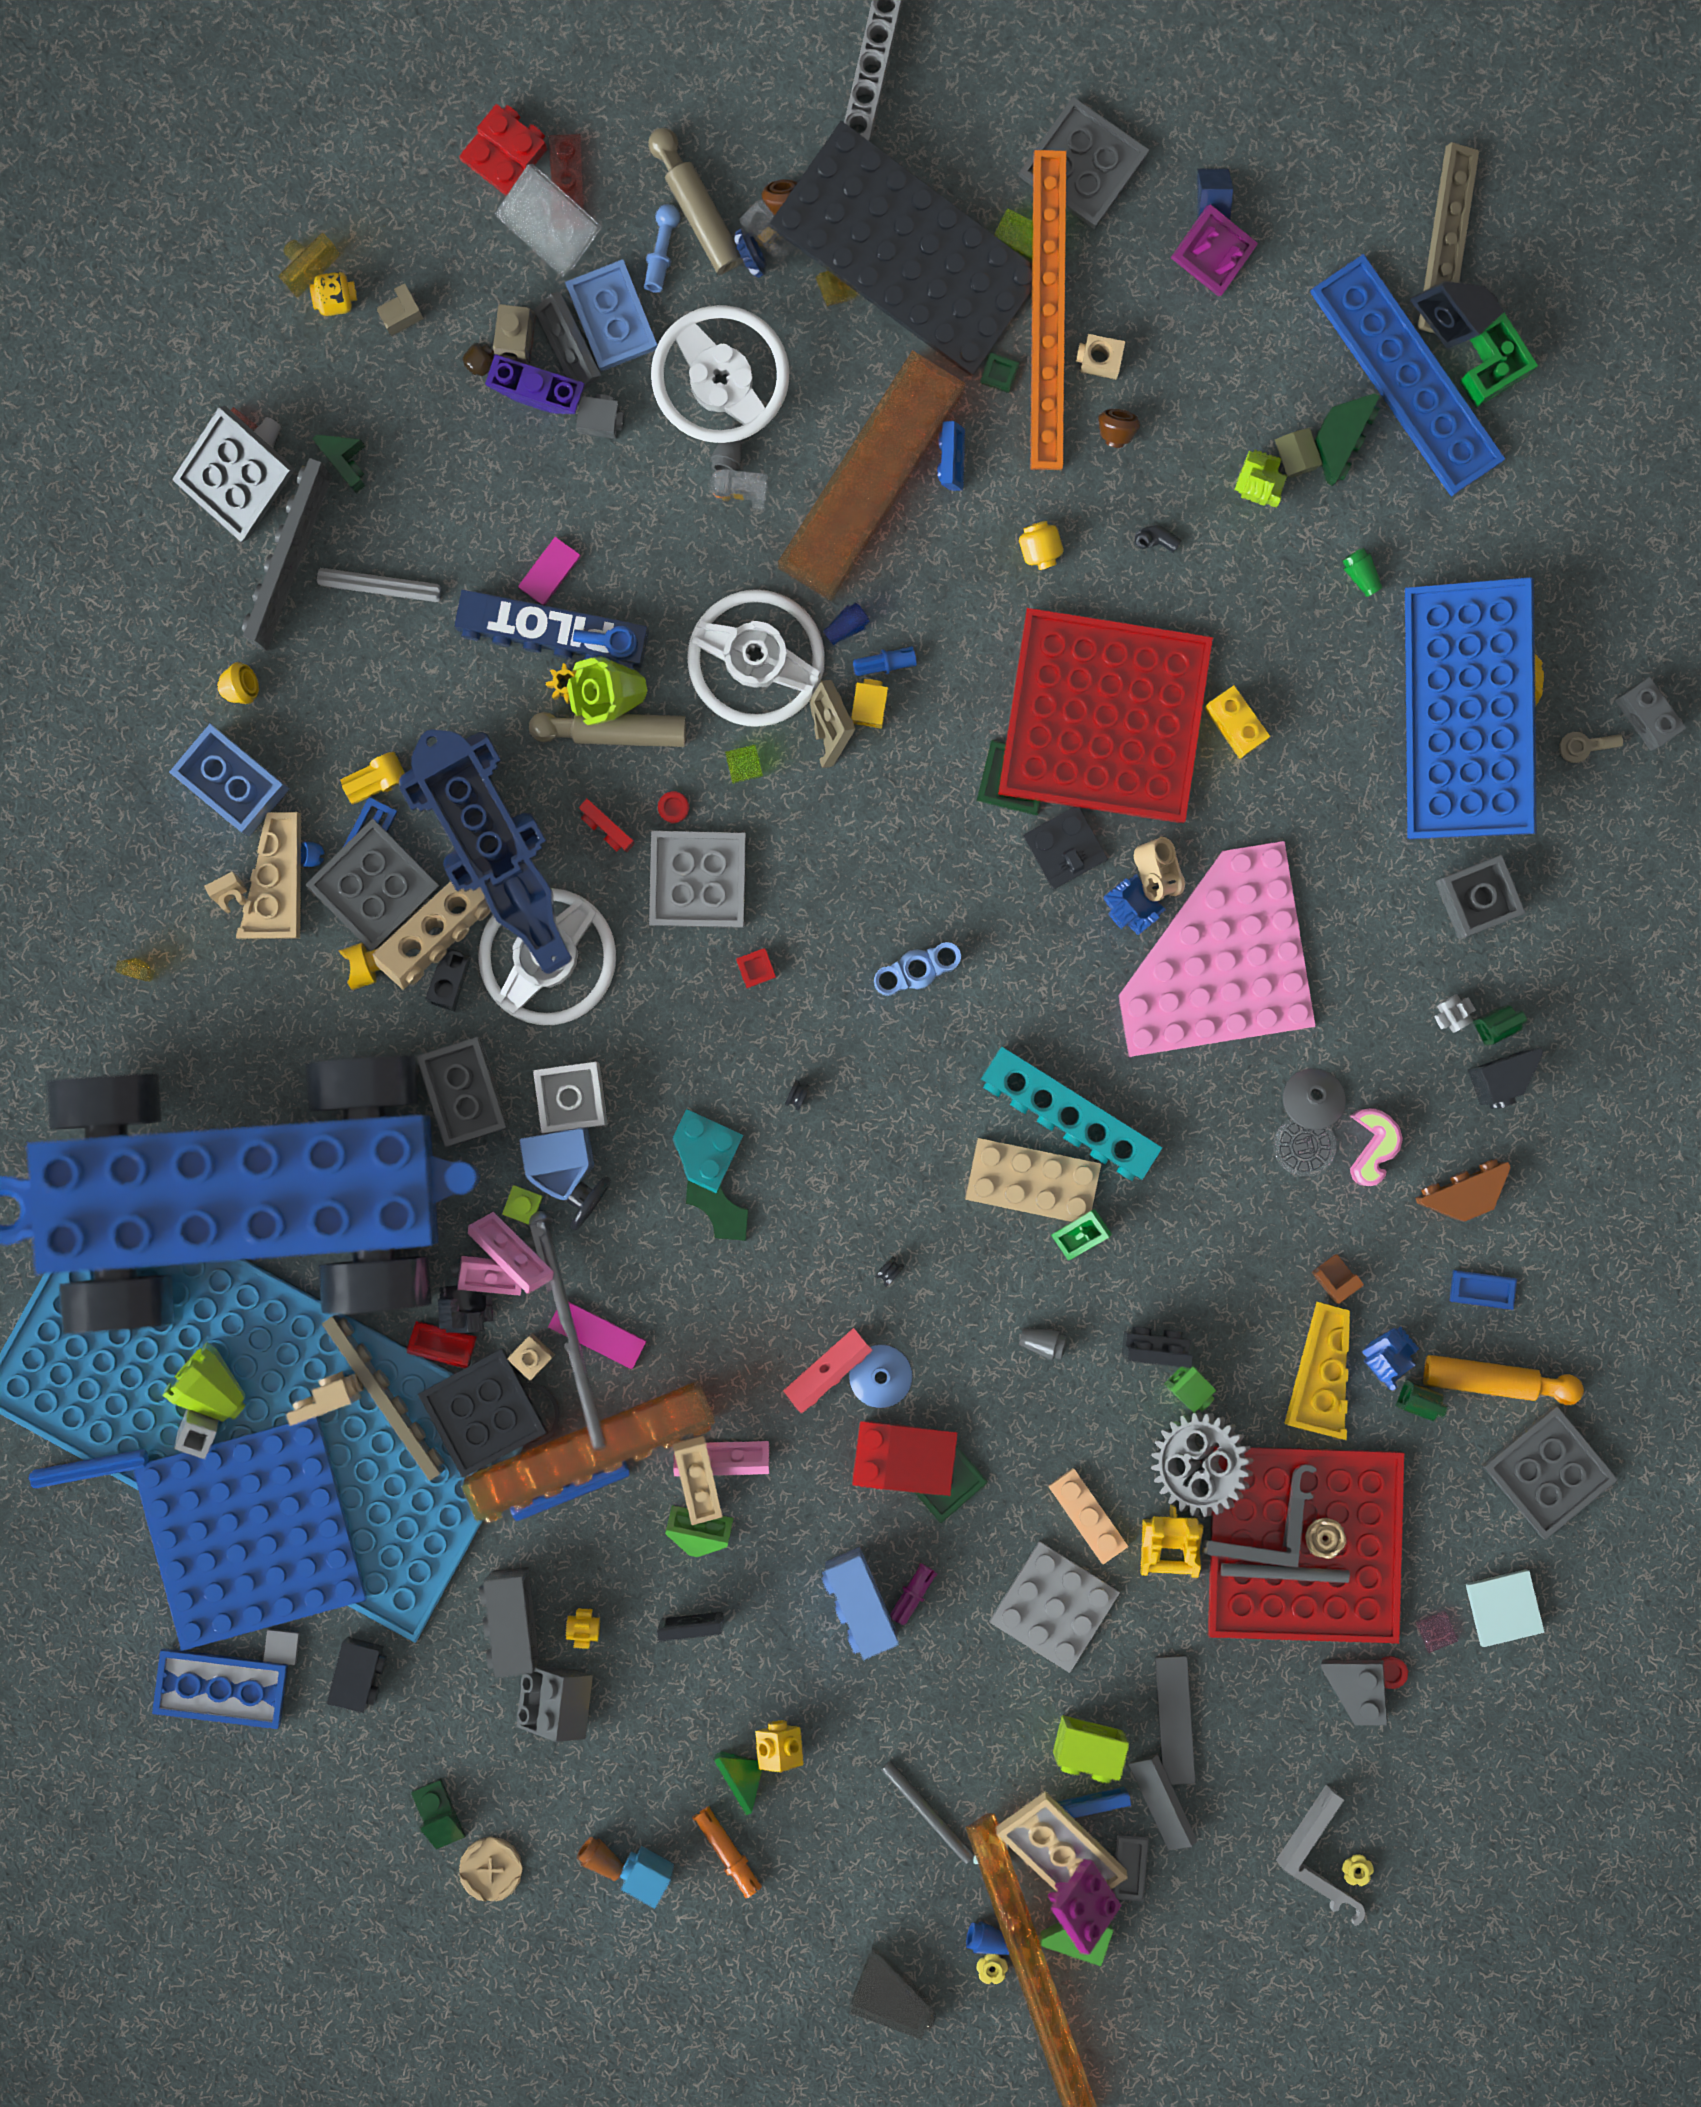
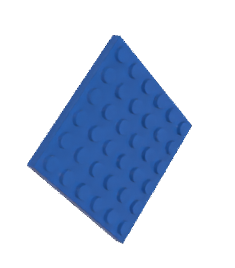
M319 1416L291 1426L287 1423L211 1444L205 1459L182 1452L149 1461L145 1468L133 1470L181 1651L362 1602L367 1599Z

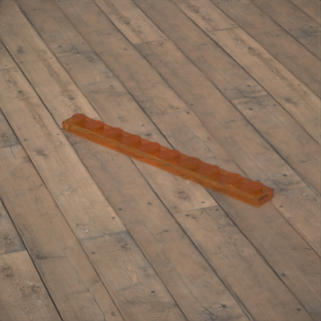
M995 1813L984 1814L965 1828L1062 2106L1097 2107L1006 1844L997 1835L996 1826L999 1824Z

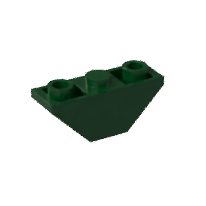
M1375 393L1334 406L1328 412L1314 440L1322 461L1321 466L1327 484L1333 486L1338 479L1342 481L1345 479L1352 463L1347 461L1351 452L1358 453L1366 438L1365 435L1361 434L1366 423L1372 425L1380 410L1379 407L1375 406L1380 397Z

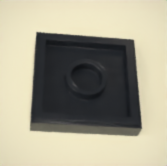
M721 1611L662 1618L657 1628L658 1642L722 1635L724 1615Z

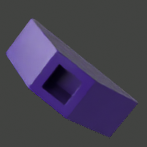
M495 354L485 385L516 402L549 413L575 414L585 383Z

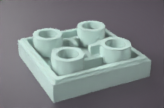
M1524 1569L1466 1583L1482 1647L1544 1633L1529 1570Z

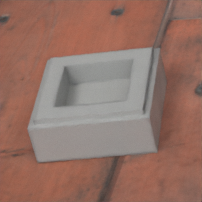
M269 1628L266 1635L263 1662L296 1665L300 1632Z

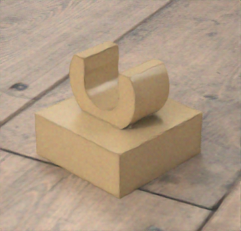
M233 872L204 886L209 897L226 913L231 912L228 907V902L231 899L236 898L242 906L246 903L242 894L247 892L242 880Z

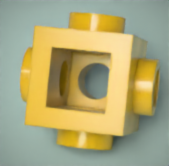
M779 1720L769 1722L767 1728L755 1731L759 1769L783 1772L804 1765L800 1727L789 1726L787 1721Z

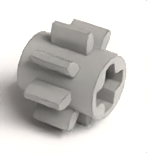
M1455 994L1437 1005L1440 1013L1435 1015L1434 1018L1441 1029L1449 1027L1452 1033L1473 1022L1470 1013L1476 1011L1469 997L1461 1000L1458 994Z

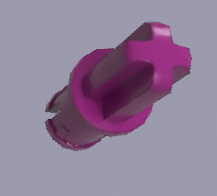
M920 1563L907 1587L903 1586L902 1588L904 1592L890 1613L892 1620L901 1625L907 1623L919 1602H924L923 1596L937 1576V1572Z

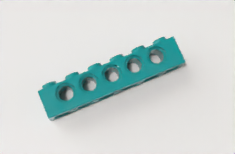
M1000 1047L981 1077V1080L986 1082L983 1086L985 1090L998 1098L1001 1093L1012 1099L1010 1103L1012 1107L1024 1114L1028 1110L1039 1116L1036 1122L1053 1131L1054 1127L1059 1128L1066 1133L1063 1139L1078 1148L1081 1144L1086 1145L1092 1149L1090 1156L1105 1165L1108 1160L1119 1166L1116 1172L1130 1181H1133L1135 1177L1143 1180L1162 1150L1161 1146L1003 1047ZM1013 1073L1020 1074L1024 1078V1087L1018 1092L1012 1091L1007 1085V1079ZM1039 1090H1045L1051 1096V1102L1046 1108H1039L1034 1102V1096ZM1066 1107H1072L1077 1112V1120L1072 1125H1066L1061 1120V1112ZM1095 1123L1101 1125L1104 1130V1136L1098 1142L1091 1141L1087 1134L1088 1128ZM1121 1140L1128 1142L1131 1148L1130 1154L1124 1159L1118 1158L1114 1152L1116 1143Z

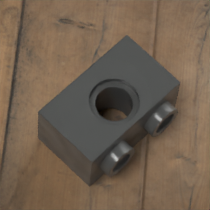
M1650 677L1638 683L1615 700L1650 751L1661 747L1686 729Z

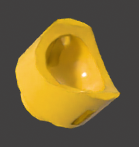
M359 943L339 950L341 955L350 961V975L347 983L351 990L376 983L375 972L381 970L376 966L373 953L377 949L368 952L365 945Z

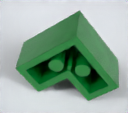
M1505 312L1480 336L1470 339L1483 363L1468 371L1460 381V384L1477 408L1528 377L1538 366Z

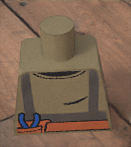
M499 304L493 343L494 354L530 365L536 313L531 308ZM506 352L514 353L517 356H507Z

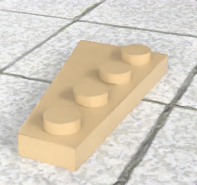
M266 813L257 850L259 855L256 867L252 870L250 878L252 883L248 899H245L246 903L242 910L244 915L241 928L238 927L236 938L300 939L301 813Z

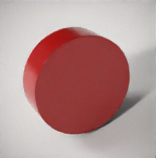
M667 792L658 802V812L666 822L679 823L689 813L688 800L679 792Z
M1395 1656L1382 1658L1381 1660H1384L1385 1688L1397 1689L1403 1686L1408 1678V1669L1405 1663Z

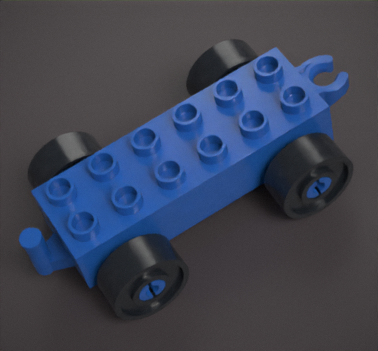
M415 1056L367 1057L305 1063L309 1112L342 1110L343 1121L128 1136V1125L162 1122L159 1074L109 1075L46 1081L49 1130L84 1128L85 1139L27 1143L29 1180L22 1177H0V1197L4 1195L12 1196L19 1202L21 1207L20 1217L15 1223L8 1226L0 1224V1244H14L33 1237L35 1274L93 1270L94 1280L59 1284L62 1333L119 1331L174 1324L172 1275L137 1276V1267L352 1251V1261L319 1265L323 1314L376 1312L432 1305L429 1256L395 1257V1248L431 1246L439 1243L436 1203L453 1194H464L473 1190L480 1182V1173L476 1166L471 1163H454L433 1156L430 1116L386 1118L385 1107L418 1104Z

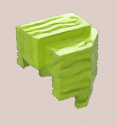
M1254 449V452L1249 451L1235 486V490L1241 493V498H1246L1263 506L1267 504L1277 508L1287 475H1282L1278 470L1281 458L1270 454L1267 455V453H1262V451H1257L1256 449Z

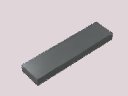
M1187 1655L1155 1656L1161 1763L1171 1785L1195 1783Z

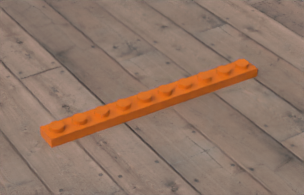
M1034 151L1030 470L1063 469L1066 151Z

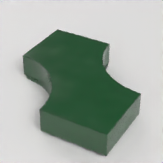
M688 1181L686 1204L698 1207L709 1217L714 1229V1238L746 1241L749 1209L733 1204L725 1196L721 1185L717 1193H714Z

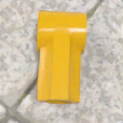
M389 752L375 758L370 762L369 766L340 779L346 796L351 804L354 805L381 791H391V787L399 784V778L405 772L396 753Z

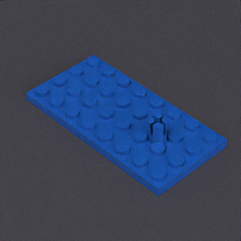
M1519 578L1405 588L1407 838L1431 839L1537 834L1534 579Z

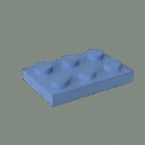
M623 259L565 282L600 372L656 350L657 343Z

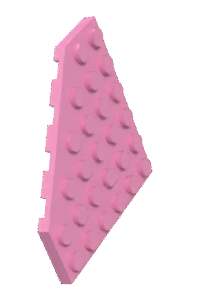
M1285 841L1222 851L1118 995L1129 1057L1316 1027Z

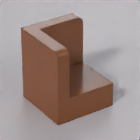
M1337 1254L1312 1271V1274L1331 1299L1338 1304L1364 1285L1356 1274L1351 1273Z

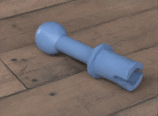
M671 204L662 205L656 212V221L660 227L655 251L648 254L646 258L648 268L644 288L654 293H659L662 290L666 269L671 265L670 258L666 256L671 231L679 224L681 218L679 210Z

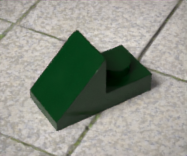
M316 435L312 438L355 493L365 487V484L360 479L365 474L354 460L347 463L349 459L366 447L362 440Z
M441 1778L411 1791L423 1821L420 1830L436 1850L466 1837Z

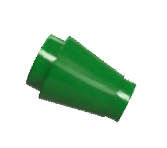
M1364 547L1342 560L1345 565L1343 570L1364 592L1366 597L1383 588L1371 553L1367 554Z

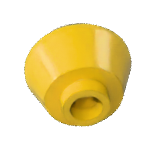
M235 662L220 675L217 684L220 695L232 703L250 704L254 702L259 691L255 673L248 665L241 662Z

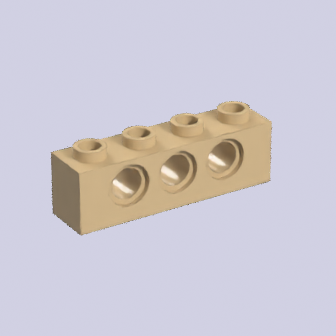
M450 881L373 953L376 966L403 990L409 984L417 983L422 978L424 970L432 962H439L445 956L447 948L455 941H461L468 934L469 927L477 920L481 921L486 918L491 912L481 888L475 891L471 889L465 892L463 889L457 892ZM458 906L466 908L460 914L451 912L453 908ZM439 927L443 929L438 935L428 934L433 928ZM411 949L421 950L416 956H406V953Z

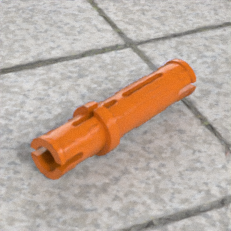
M707 1806L699 1812L700 1814H695L693 1820L696 1821L725 1865L724 1871L727 1876L731 1875L744 1897L748 1898L756 1893V1889L760 1890L762 1885L746 1864L748 1862L746 1856H741L711 1811L710 1806Z

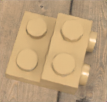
M342 1371L319 1380L320 1387L312 1390L313 1396L294 1403V1410L286 1413L289 1425L291 1426L349 1405L362 1398L360 1392L363 1391V1385L356 1373L344 1377Z

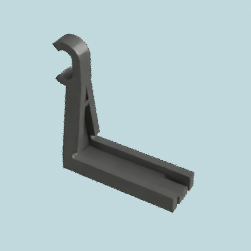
M1301 1465L1293 1472L1282 1546L1286 1547L1285 1552L1204 1540L1202 1553L1215 1557L1223 1556L1298 1568L1304 1500L1313 1498L1310 1492L1303 1493L1300 1490L1301 1475L1305 1471L1314 1473L1317 1469L1311 1465Z

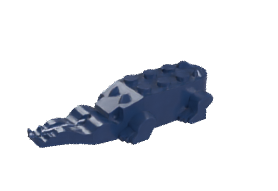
M431 729L424 732L412 754V769L399 778V789L412 811L418 809L422 812L425 809L427 811L433 809L455 848L443 861L445 871L457 892L463 889L467 892L471 889L475 891L481 888L496 921L523 940L544 973L551 974L569 964L572 956L556 924L553 904L554 893L531 860L538 855V851L542 850L541 845L546 843V840L531 813H521L513 817L493 782L491 776L494 775L493 771L498 769L496 764L501 762V759L488 734L478 732L464 739L459 734L451 731ZM432 737L436 738L437 742L429 747L428 740Z

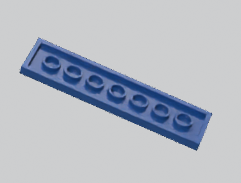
M1364 254L1312 288L1310 291L1311 295L1451 497L1505 460Z

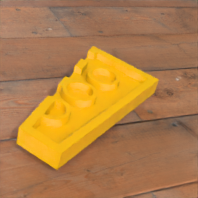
M1316 1302L1284 1424L1347 1440L1345 1414H1347L1348 1400H1346V1381H1348L1346 1360L1347 1352H1349V1310Z

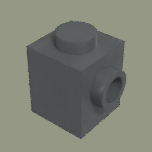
M596 394L595 398L581 396L576 424L577 431L583 435L616 439L617 430H623L625 412L620 411L618 401H614L612 396Z

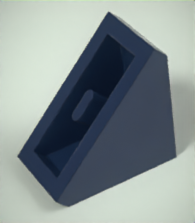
M1198 169V217L1205 207L1211 204L1230 220L1233 185L1229 169Z

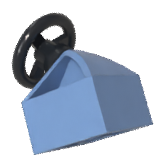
M588 1128L519 1139L526 1178L545 1193L560 1200H567L566 1202L571 1206L578 1207L579 1209L573 1217L570 1227L572 1230L579 1229L602 1199L611 1183L609 1177H603L591 1189L582 1182L594 1167Z

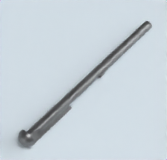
M538 1211L530 1217L529 1227L531 1228L537 1255L554 1271L553 1279L545 1284L547 1293L551 1290L553 1292L560 1322L569 1339V1343L564 1344L569 1353L593 1449L601 1450L606 1448L548 1226V1224L553 1222V1218L545 1211Z

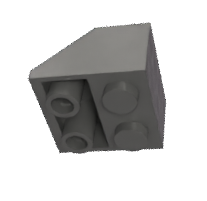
M537 1665L533 1673L522 1674L516 1727L555 1742L586 1739L593 1676L574 1669Z

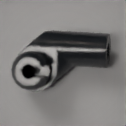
M1161 525L1142 528L1135 534V544L1141 549L1162 545L1174 553L1182 541Z

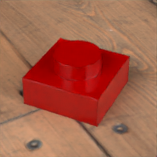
M765 948L736 958L747 989L776 978Z

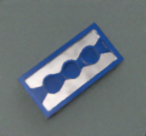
M163 1648L160 1650L152 1714L279 1729L281 1726L288 1664Z

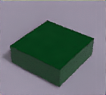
M990 352L980 384L1010 393L1020 362Z

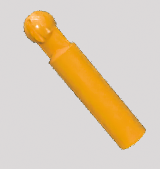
M1428 1355L1425 1361L1423 1376L1425 1386L1536 1401L1539 1395L1552 1396L1564 1405H1574L1582 1398L1584 1393L1582 1382L1576 1376L1564 1374L1556 1379L1542 1377L1540 1371L1536 1369Z

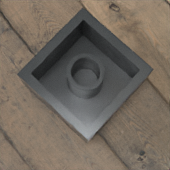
M1502 855L1435 881L1458 939L1468 937L1526 914Z

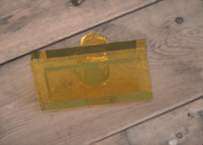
M323 232L306 248L297 240H291L285 245L283 252L292 262L278 277L287 289L298 298L309 287V284L314 282L315 277L322 274L341 254Z

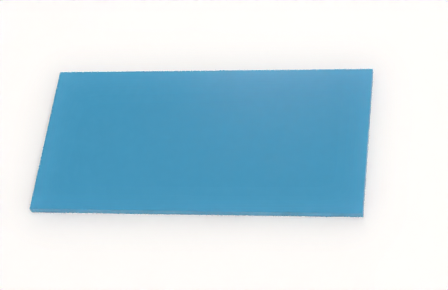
M246 1259L137 1267V1276L172 1275L175 1323L165 1326L106 1332L62 1333L59 1284L94 1280L93 1270L44 1274L0 1352V1414L82 1460L144 1449L147 1451L149 1461L182 1453V1451L174 1448L177 1432L187 1409L171 1403L163 1396V1393L169 1383L174 1386L178 1381L174 1376L199 1348H203L206 1342L215 1347L245 1393V1398L242 1402L246 1405L234 1420L230 1417L224 1422L218 1420L217 1432L212 1444L289 1423L286 1413L294 1410V1403L313 1396L312 1390L320 1387L319 1380L342 1371L344 1377L355 1374V1372L322 1325L324 1321L337 1314H323L321 1300ZM345 1313L338 1314L340 1318L345 1317L355 1331L352 1336L358 1345L363 1343L372 1355L370 1362L376 1371L381 1369L390 1381L388 1388L393 1396L396 1397L398 1395L404 1401L408 1408L406 1415L411 1422L414 1423L416 1421L422 1427L426 1434L424 1441L430 1450L435 1448L444 1460V1464L441 1465L444 1471L429 1481L364 1385L363 1391L360 1392L362 1398L349 1405L319 1415L367 1595L365 1601L347 1606L416 1643L523 1447H519L462 1478L418 1395L454 1375V1373L426 1358L408 1354L405 1346ZM133 1470L110 1474L138 1490Z

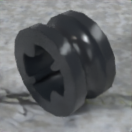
M796 1079L785 1105L793 1104L796 1110L799 1111L810 1085L802 1086L799 1083L800 1081Z
M894 1256L874 1276L876 1279H883L885 1287L905 1267L903 1264H897L895 1261L896 1257Z

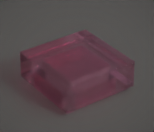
M1446 1611L1415 1622L1428 1653L1458 1642Z

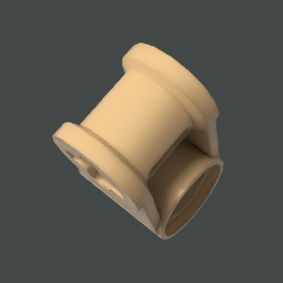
M1160 837L1136 847L1134 861L1138 867L1146 897L1151 901H1160L1166 895L1178 896L1182 894L1185 888V880L1179 867L1173 843L1165 837ZM1172 880H1175V881H1176L1175 883H1172V884H1169V883H1168V881H1172ZM1159 885L1158 889H1152L1153 886Z

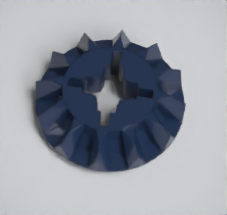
M743 228L735 232L734 237L737 245L736 248L750 273L760 278L766 274L765 267L767 263L764 254L752 233H747Z

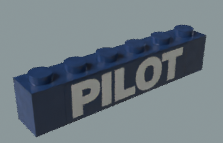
M467 590L461 591L454 625L458 632H462L461 637L480 641L481 636L493 638V644L510 647L511 642L523 644L524 650L541 653L542 648L554 650V656L565 659H572L573 654L585 656L584 660L593 657H604L633 670L634 666L642 668L649 634L647 626ZM616 626H625L634 632L637 638V646L631 655L625 658H618L609 653L605 646L574 642L573 634L575 629L606 633Z

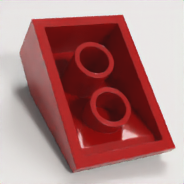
M866 1420L860 1421L852 1485L951 1496L958 1432Z

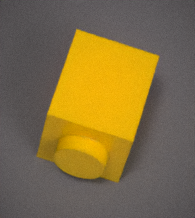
M864 679V683L857 682L851 716L854 724L882 729L888 687L882 686L883 682L872 679Z

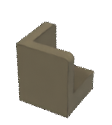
M405 283L394 289L398 297L377 308L391 336L424 319Z

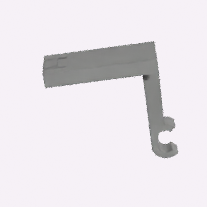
M1325 1785L1276 1861L1284 1871L1331 1900L1330 1908L1333 1912L1339 1911L1342 1903H1348L1356 1908V1914L1351 1918L1354 1926H1357L1365 1917V1909L1362 1904L1303 1864V1861L1344 1801L1342 1797L1337 1795V1791Z

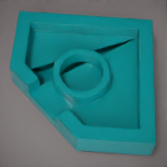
M686 1109L672 1140L681 1158L688 1181L717 1193L743 1135Z

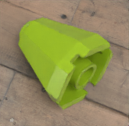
M593 657L575 663L573 670H577L575 677H570L567 683L571 709L577 716L582 715L585 718L582 721L587 725H597L618 718L643 703L648 692L646 680L639 672L604 657Z
M206 1342L202 1349L199 1348L174 1376L178 1381L174 1386L169 1383L163 1393V1396L175 1405L222 1422L229 1417L234 1420L246 1406L242 1402L245 1398V1393L218 1350L209 1342Z

